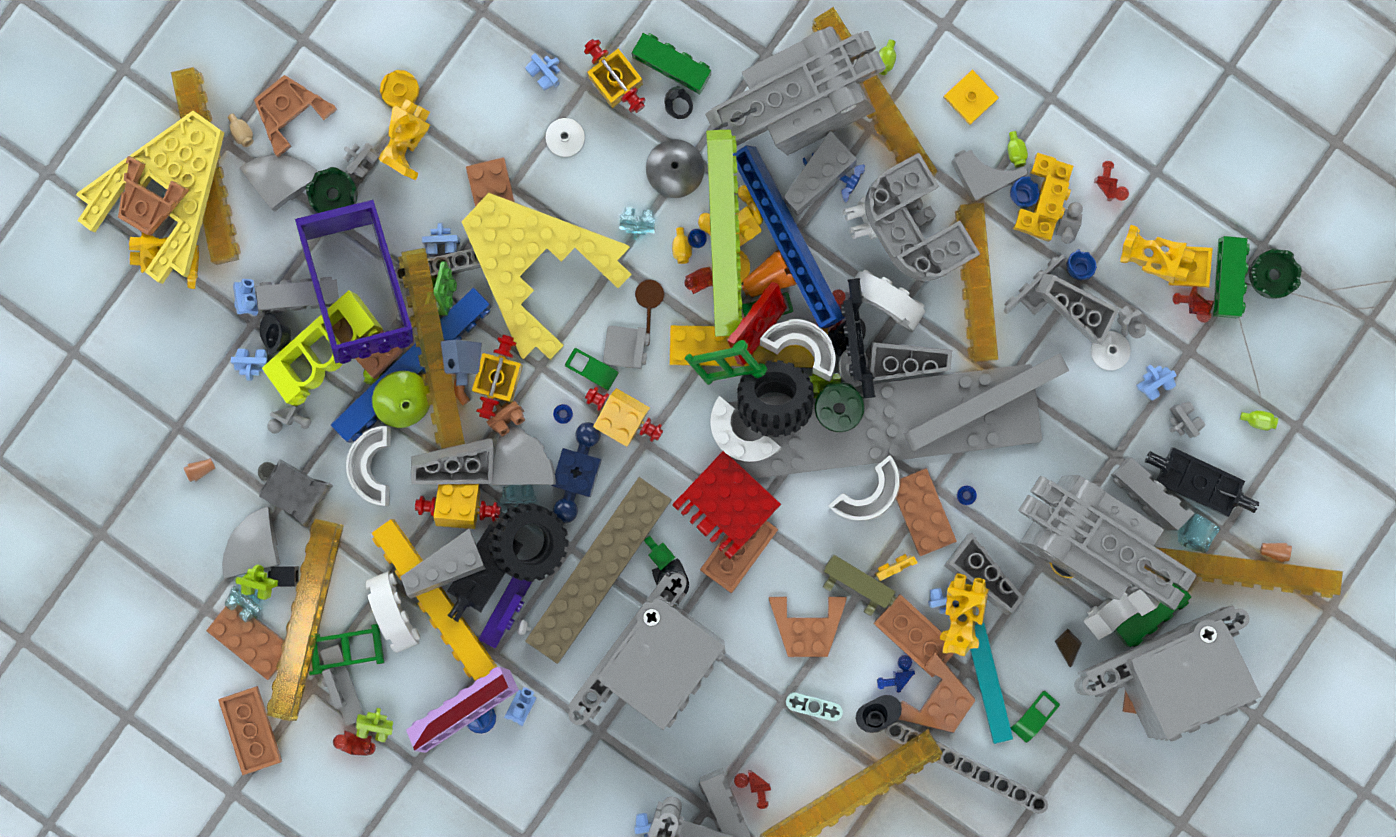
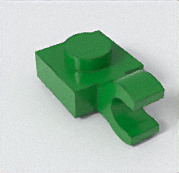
M650 535L644 539V542L652 550L648 556L660 570L676 558L664 543L658 546Z

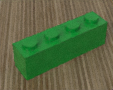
M642 33L631 53L632 58L700 95L711 76L710 66L700 61L698 63L692 60L693 57L688 53H679L669 43L663 44L659 42V39L651 33H648V35Z
M1223 236L1218 239L1213 317L1239 318L1245 312L1246 304L1243 302V297L1247 291L1245 275L1248 273L1246 255L1250 251V245L1247 244L1248 238Z
M1172 584L1173 587L1185 594L1175 611L1177 609L1181 610L1189 604L1188 600L1192 596L1187 591ZM1159 603L1156 609L1143 616L1139 612L1121 623L1114 632L1125 646L1136 647L1143 641L1142 638L1146 634L1154 633L1158 629L1157 625L1162 621L1167 622L1174 616L1173 612L1175 611Z

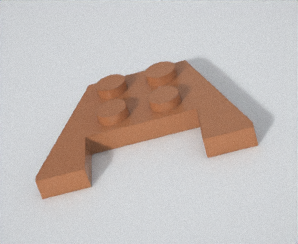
M285 75L254 99L268 138L271 141L273 151L277 157L292 147L279 130L310 105L323 120L337 110L333 104L325 101Z
M128 156L126 160L128 171L124 173V181H126L125 191L121 193L118 218L143 233L152 235L184 198L189 189L177 182L171 181L164 198L138 184L146 164L134 157Z
M769 597L787 656L828 657L846 603V597H828V617L787 618V597Z
M934 652L925 665V669L940 677L941 680L921 710L902 700V712L899 720L954 733L975 702V698L953 674L940 656Z

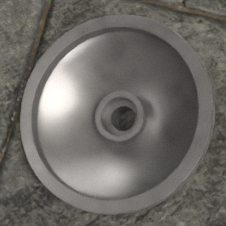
M678 139L664 141L658 144L648 156L646 162L647 179L653 189L663 196L669 198L685 197L694 192L702 182L704 176L703 158L700 152L686 141ZM673 163H677L679 167L677 169H673L671 165Z

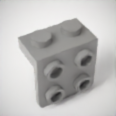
M609 326L606 334L603 363L612 366L642 369V365H646L647 353H644L645 345L649 344L650 338L647 329L641 327L634 329Z

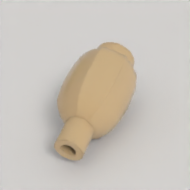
M234 113L228 115L227 118L231 123L230 132L236 143L243 145V147L253 144V133L248 124L243 120L237 119Z

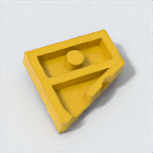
M903 554L895 559L896 563L890 566L886 563L878 567L879 571L875 575L881 581L918 562L914 556Z

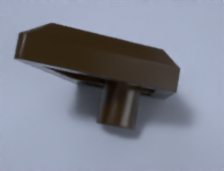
M1067 629L1055 643L1067 665L1071 667L1074 664L1082 642Z

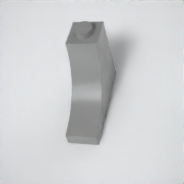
M962 150L954 155L955 158L951 162L972 203L1009 186L1028 174L1025 167L1012 171L993 169L982 163L972 150L968 152Z

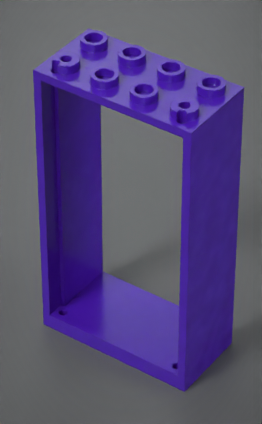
M374 200L295 219L335 364L339 362L340 364L350 362L351 359L358 357L361 359L368 358L371 354L377 352L387 353L396 347L406 348L411 343H414L411 323ZM372 224L403 328L337 345L307 240Z

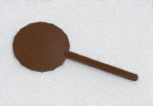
M644 280L637 286L635 297L639 305L647 308L646 329L647 333L650 334L651 309L661 304L664 298V290L657 281Z

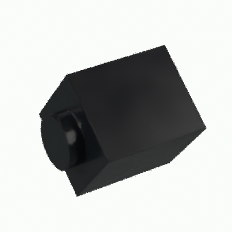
M273 566L271 571H268V578L278 580L277 587L299 586V566Z

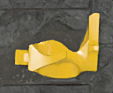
M406 99L401 108L396 105L392 108L388 135L390 141L385 149L382 150L378 159L402 175L416 181L418 172L410 168L405 158L407 148L413 152L428 131L430 124L426 122V119L430 112Z
M1130 225L1123 244L1120 262H1134L1142 266V271L1156 275L1170 283H1174V280L1186 282L1189 269L1180 267V264L1185 262L1192 265L1196 254L1186 249L1187 243L1173 242L1157 237L1156 240H1145L1139 235L1140 229ZM1161 247H1168L1169 251L1164 252L1161 250ZM1145 249H1151L1153 255L1151 257L1146 256L1144 253Z
M143 232L141 237H130L129 250L140 251L130 252V265L141 266V273H144L168 237L159 239ZM196 245L190 272L187 277V287L190 289L196 288L199 245Z
M956 574L954 581H951L947 589L945 614L950 616L951 625L949 630L941 633L940 640L945 641L942 653H956L965 657L970 649L979 647V640L975 634V621L979 625L983 623L989 589L986 588L985 579L975 578L973 585L966 584L967 576ZM953 601H958L959 606L955 607ZM976 607L979 609L978 615H976ZM964 614L967 616V620L961 622L958 620V617Z

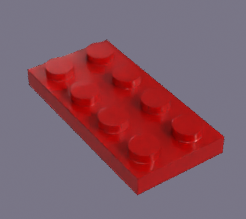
M771 282L764 289L761 297L752 305L751 310L741 320L736 330L731 333L727 340L730 348L736 342L744 340L748 344V352L753 355L760 345V339L763 334L775 325L785 312L787 306L777 283ZM741 355L734 356L737 364L744 366L747 363Z

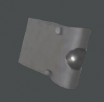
M280 459L260 490L259 497L292 514L307 528L315 516L316 505L326 498L333 485L313 479Z

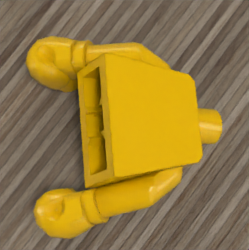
M746 185L738 188V196L748 206L735 214L738 215L739 233L736 234H739L740 246L753 239L762 231L760 225L763 222V218ZM702 213L698 219V226L702 231L711 236L710 213Z

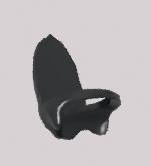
M679 86L668 90L664 98L666 112L676 119H685L692 113L693 102L690 95L685 92L686 90ZM677 98L685 100L689 105L688 112L683 115L676 114L673 110L672 102Z

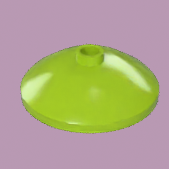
M396 371L388 374L379 381L372 395V406L377 417L384 424L395 428H404L416 424L426 415L431 404V391L427 382L420 375L411 371ZM404 402H408L406 406H402Z

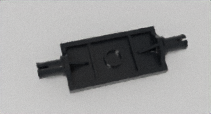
M860 278L848 279L850 298L843 300L844 305H841L842 316L846 317L844 334L845 337L848 336L849 340L846 350L848 357L851 356L852 362L849 365L850 376L854 377V381H861L863 399L876 397L873 383L875 377L866 367L859 308L863 303L864 296H862Z
M1171 447L1166 458L1152 451H1149L1147 454L1148 458H1145V463L1160 469L1157 481L1165 486L1166 489L1226 517L1230 516L1234 507L1240 506L1255 513L1257 510L1255 506H1259V501L1245 496L1242 492L1244 480L1174 447Z
M490 524L476 544L486 569L452 582L447 590V593L456 597L457 600L447 616L451 619L453 618L456 622H459L467 607H472L481 613L506 574L496 565L497 563L491 557L492 551L489 550L488 543H491L492 539L488 537L489 532L494 531V527ZM514 539L513 551L515 556H517L523 544Z

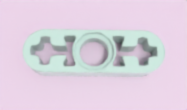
M792 692L786 697V705L792 711L830 721L839 720L843 714L841 706L832 701L797 692ZM795 696L801 702H804V698L808 699L805 703V710H802L803 705L800 704L792 707V703L789 700L794 699ZM817 701L820 704L817 712L809 710L810 702ZM823 703L827 704L825 707L828 709H832L835 706L839 713L831 717L829 712L824 711V715H821Z

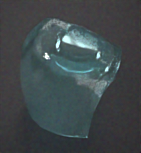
M1195 513L1178 530V543L1188 549L1206 553L1211 547L1212 541L1219 532L1220 527Z

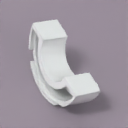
M865 269L863 272L859 271L855 278H860L862 296H864L863 302L877 307L891 316L896 323L914 332L925 313L923 309L925 305L909 297L910 293L904 288L900 287L897 289L892 286L893 282L885 277L879 279Z
M791 319L773 325L761 337L760 346L777 355L783 348L789 345L805 347L814 358L812 373L829 382L831 381L835 367V352L829 336L819 326L809 321Z
M719 396L713 406L710 423L716 443L726 454L738 460L757 462L772 457L782 449L769 436H763L755 441H745L739 438L733 428V416L737 409Z
M389 426L375 427L364 432L352 444L346 460L347 477L352 488L364 500L382 506H389L390 486L382 485L376 481L370 466L376 452L382 448L391 447V427Z
M889 455L875 467L878 473L879 484L871 497L865 500H855L843 493L828 506L844 518L859 521L870 520L885 513L895 502L900 489V473L892 456Z
M387 571L366 581V589L371 590L368 599L383 636L386 640L390 639L393 644L390 647L394 652L399 653L420 644L418 641L420 635L416 628L413 629V626L409 623L406 611L401 609L400 603L402 601L399 593L396 592V584L398 582L394 573Z
M1130 584L1120 600L1108 598L1098 607H1092L1087 612L1089 616L1084 620V623L1100 640L1112 633L1121 623L1139 612L1143 616L1156 609L1160 602Z

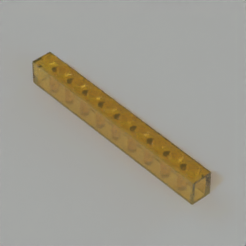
M834 7L813 19V32L830 26L833 27L842 41L852 36ZM875 75L863 81L862 83L876 110L867 115V117L873 119L876 132L879 135L882 134L885 138V146L890 152L893 151L895 154L896 163L899 164L920 153L932 175L936 176L938 173L937 169L878 76Z
M194 67L171 72L180 118L182 119L190 112L195 111L211 122L212 115L206 106L208 97L202 88V84H204L202 73ZM218 161L202 220L210 259L215 265L239 260L238 254H241L238 242L236 243L234 235H237L234 223H231L232 209L227 204L228 190L222 181L224 171L222 167H219Z
M424 247L402 251V256L398 257L400 269H405L406 276L402 277L404 288H409L410 296H406L408 308H413L414 315L410 316L412 328L417 327L418 335L414 337L416 347H421L422 354L418 355L420 367L425 366L426 374L422 375L424 386H429L430 393L426 394L428 405H433L434 413H430L432 425L436 424L438 432H434L436 444H441V449L465 444L452 377L451 374H446L444 371L441 341H444L426 249Z
M314 519V523L310 527L311 536L305 547L306 556L300 568L301 577L296 585L295 601L291 605L292 614L286 626V639L281 646L282 655L277 663L278 672L272 684L273 692L267 704V716L287 721H297L344 525Z
M1155 547L1190 569L1197 575L1196 577H1202L1204 582L1214 583V579L1222 580V584L1234 585V582H1242V587L1254 588V584L1261 585V589L1274 590V587H1280L1281 592L1293 593V590L1296 589L1301 590L1303 595L1313 596V592L1321 593L1320 597L1333 598V594L1340 595L1343 571ZM1144 566L1145 569H1147L1148 571H1151V573L1155 574V572H1153L1152 570H1150L1149 568H1147L1146 566Z
M929 729L767 829L760 834V837H816L826 826L832 827L839 822L838 819L842 816H850L856 811L855 808L860 805L865 806L873 800L872 798L878 794L883 795L890 790L889 787L895 783L897 785L903 783L911 773H919L927 763L930 762L932 764L941 758L940 755L943 754L942 749Z

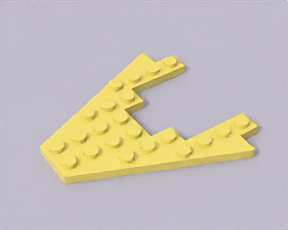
M195 111L184 116L130 155L146 164L138 181V184L146 188L153 179L166 189H168L171 181L177 182L189 189L188 193L169 214L178 224L145 271V273L161 284L165 282L173 269L184 277L189 275L224 137L222 130ZM127 158L76 194V196L88 204L77 221L92 232L97 231L121 193L125 190L126 181H124V173L128 171Z
M488 193L462 220L466 234L510 334L514 338L513 341L517 343L516 347L522 359L537 347L551 360L564 346L521 305L534 289L520 276L546 249L562 262L576 248L617 288L632 275L618 262L619 258L630 248L627 244Z

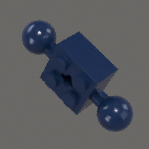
M591 422L582 423L576 429L575 437L579 443L577 452L562 448L555 471L556 485H551L565 490L563 498L558 500L553 506V512L557 514V517L563 523H570L577 517L578 507L574 502L576 494L591 497L602 459L588 455L590 447L595 446L601 437L600 431L593 427L594 423ZM579 467V471L582 472V475L577 476V478H574L572 470H576V468Z

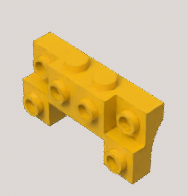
M1037 153L1030 174L1044 178L1039 192L1040 195L1034 212L1024 209L1018 210V217L1013 229L1049 242L1052 239L1056 222L1062 219L1065 208L1062 206L1064 200L1067 201L1071 189H1068L1074 166L1057 161L1054 157Z

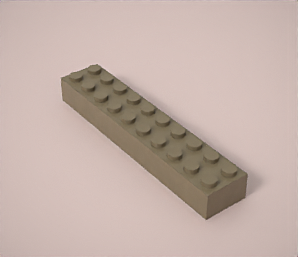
M638 477L525 642L558 664L672 499Z

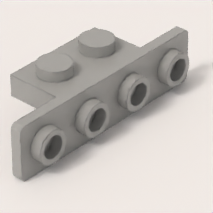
M1061 255L1059 258L1055 256L1047 264L1049 267L1044 272L1042 270L1037 272L1033 277L1034 281L1030 285L1026 283L1019 290L1020 294L1016 298L1012 296L1006 301L1004 312L1008 314L1018 303L1022 302L1034 315L1038 313L1048 302L1036 292V289L1044 273L1051 274L1064 261L1065 257Z
M340 645L320 651L324 665L344 662ZM347 666L329 668L322 671L323 676H321L324 687H327L329 690L328 700L330 705L334 706L335 710L340 708L346 726L356 723L357 715L364 714Z

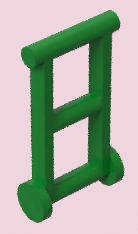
M744 340L736 342L729 349L696 356L688 354L685 357V360L707 385L716 380L742 376L744 374H752L754 378H760L767 371V367L763 363L758 364L748 352V344ZM741 355L749 366L733 369L724 358ZM715 360L724 371L708 374L699 363Z
M371 625L372 629L320 637V634L304 636V640H309L313 670L309 671V676L323 674L322 671L329 668L376 661V664L385 663L379 625ZM372 633L375 657L352 660L349 637ZM341 639L344 662L320 666L317 642Z

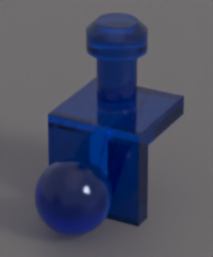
M902 655L898 658L897 664L902 670L893 671L894 678L883 679V677H879L877 679V687L880 690L884 689V687L895 686V691L897 693L901 692L911 677L915 675V670L910 669L912 659L909 656Z

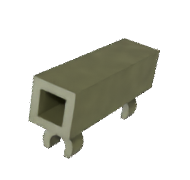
M832 554L823 569V572L830 575L823 588L831 591L837 580L870 599V602L863 611L870 616L873 615L878 605L886 609L887 606L891 607L896 599V596H894L896 591Z

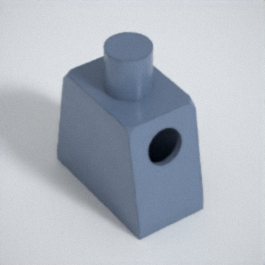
M464 340L441 341L444 371L446 374L456 375V386H468V375L478 374L481 342Z

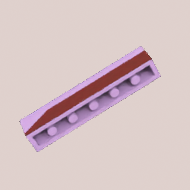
M502 667L492 669L490 674L477 679L472 686L462 689L454 698L444 701L441 707L431 710L426 717L413 722L412 726L406 729L414 751L428 752L519 691L511 671Z

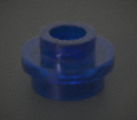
M693 229L689 232L688 242L693 248H701L705 245L707 235L703 230Z
M561 404L554 409L553 416L558 423L566 424L571 421L573 411L568 405ZM563 410L567 412L565 418L560 417V412Z
M966 485L958 489L957 500L961 504L971 505L975 502L977 493L973 487ZM964 492H968L970 494V497L968 499H964Z

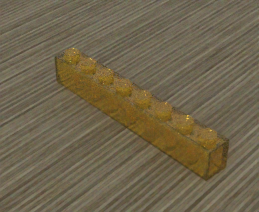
M984 203L960 205L957 211H955V221H961L980 253L976 258L963 264V269H960L961 281H964L965 288H962V298L966 300L967 307L964 308V318L968 320L966 338L970 339V347L967 348V353L972 363L993 362L998 360Z

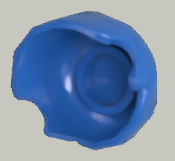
M1029 176L1019 178L1012 184L1010 189L1012 201L1021 208L1032 207L1038 201L1040 195L1038 184L1033 182Z
M1080 249L1071 253L1066 263L1068 274L1076 280L1090 279L1095 274L1097 268L1096 260L1090 253L1082 252Z

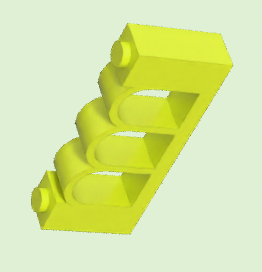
M349 290L327 309L332 326L345 317L353 329L351 341L379 334L383 330L361 298ZM322 315L262 367L287 404L297 407L304 403L311 394L308 390L319 387L323 382L325 371H336L342 366L340 362L335 364L333 353L330 360L322 364L310 347L323 335L329 342ZM335 336L337 345H338V344H341V343L339 342V340L337 339V337ZM301 354L306 356L312 366L311 376L304 382L301 381L290 366Z

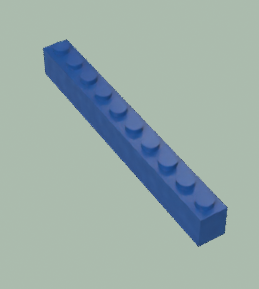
M744 146L737 153L733 154V156H736L737 169L819 328H829L845 317L842 316L840 307L760 153L755 146Z
M473 287L449 310L448 315H444L349 406L331 426L346 442H355L363 435L361 432L366 427L369 429L377 422V415L372 406V395L382 378L396 371H411L418 375L427 374L434 367L433 363L437 359H443L441 341L462 340L461 336L466 331L468 333L471 332L477 325L475 322L480 318L484 319L491 312L490 308L492 306Z

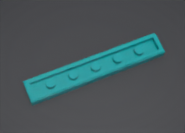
M983 622L982 625L975 624V634L979 640V647L970 649L992 741L993 744L1013 740L985 623Z

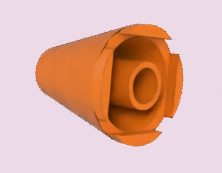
M780 250L775 251L743 279L744 284L741 287L746 296L755 297L762 295L764 289L771 282L777 283L780 289L797 284Z

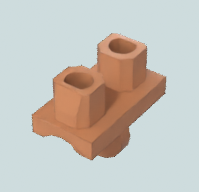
M513 401L511 404L506 402L502 406L499 403V405H495L497 408L494 411L496 416L486 422L495 432H498L503 437L510 431L507 426L508 423L513 421L514 424L520 425L525 421L523 415L525 411L516 401Z

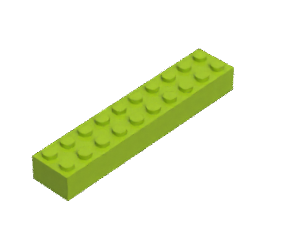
M731 129L706 130L715 336H730L742 320L741 278L739 272L741 271L740 253H736L740 252L739 234H736L739 233L738 215H735V213H739L738 195H734V193H738L737 175H733V173H737L736 156H733V153H737L736 136H732Z

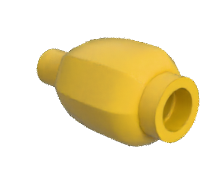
M679 227L676 228L677 236L672 242V253L678 264L689 263V258L692 256V246L690 239L684 235V228Z

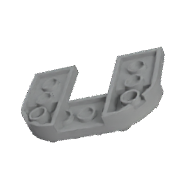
M920 153L886 170L871 184L865 198V212L870 226L893 264L902 273L913 279L931 281L945 276L976 258L980 253L961 221L954 223L926 240L905 206L936 190L939 185Z

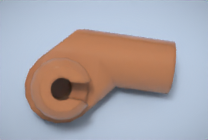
M455 378L453 393L463 406L470 399L464 392L465 386H456Z

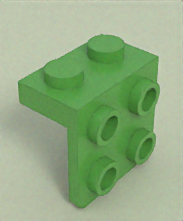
M444 261L440 264L437 278H431L423 308L425 315H448L449 308L453 305L452 296L453 292L457 289V282L452 276L451 268Z

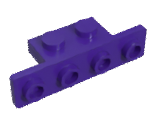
M514 577L511 578L479 637L480 641L493 648L498 646L506 629L510 630L514 624L513 616L516 612L519 613L525 603L522 600L532 582L521 581Z

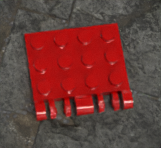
M724 451L715 458L672 504L676 510H680L688 500L691 501L681 511L683 516L687 515L694 505L700 510L691 517L689 522L693 525L705 514L706 517L696 526L705 537L718 526L720 529L710 538L712 543L716 542L723 532L729 536L718 548L722 552L734 541L735 543L724 553L729 559L743 547L782 505Z

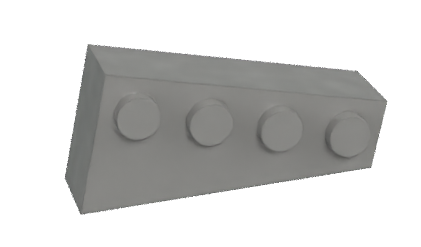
M831 130L784 196V202L796 216L800 215L856 166L857 159Z
M1044 273L1036 289V292L1092 343L1103 344L1119 311L1118 308L1051 274Z
M1132 457L1127 458L1111 474L1114 478L1113 482L1121 489L1124 487L1129 492L1127 494L1128 497L1134 502L1138 501L1143 506L1141 509L1148 516L1152 515L1157 519L1156 524L1164 530L1178 531L1195 514L1190 509L1184 510L1180 506L1181 501L1176 496L1166 494V487L1157 480L1152 481V475Z
M467 529L401 576L403 586L409 598L416 597L486 569L471 530Z
M973 533L968 534L944 565L955 575L963 574L967 576L966 584L973 585L975 578L985 579L986 588L989 589L987 600L1006 615L1012 614L1024 599L1009 578L1000 570L1001 568L988 555L986 549L977 541Z

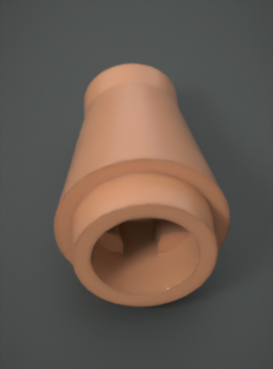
M211 458L187 464L188 466L184 467L190 482L194 480L196 482L210 471L216 469Z
M1262 543L1260 554L1281 562L1289 561L1292 546L1287 545V543Z

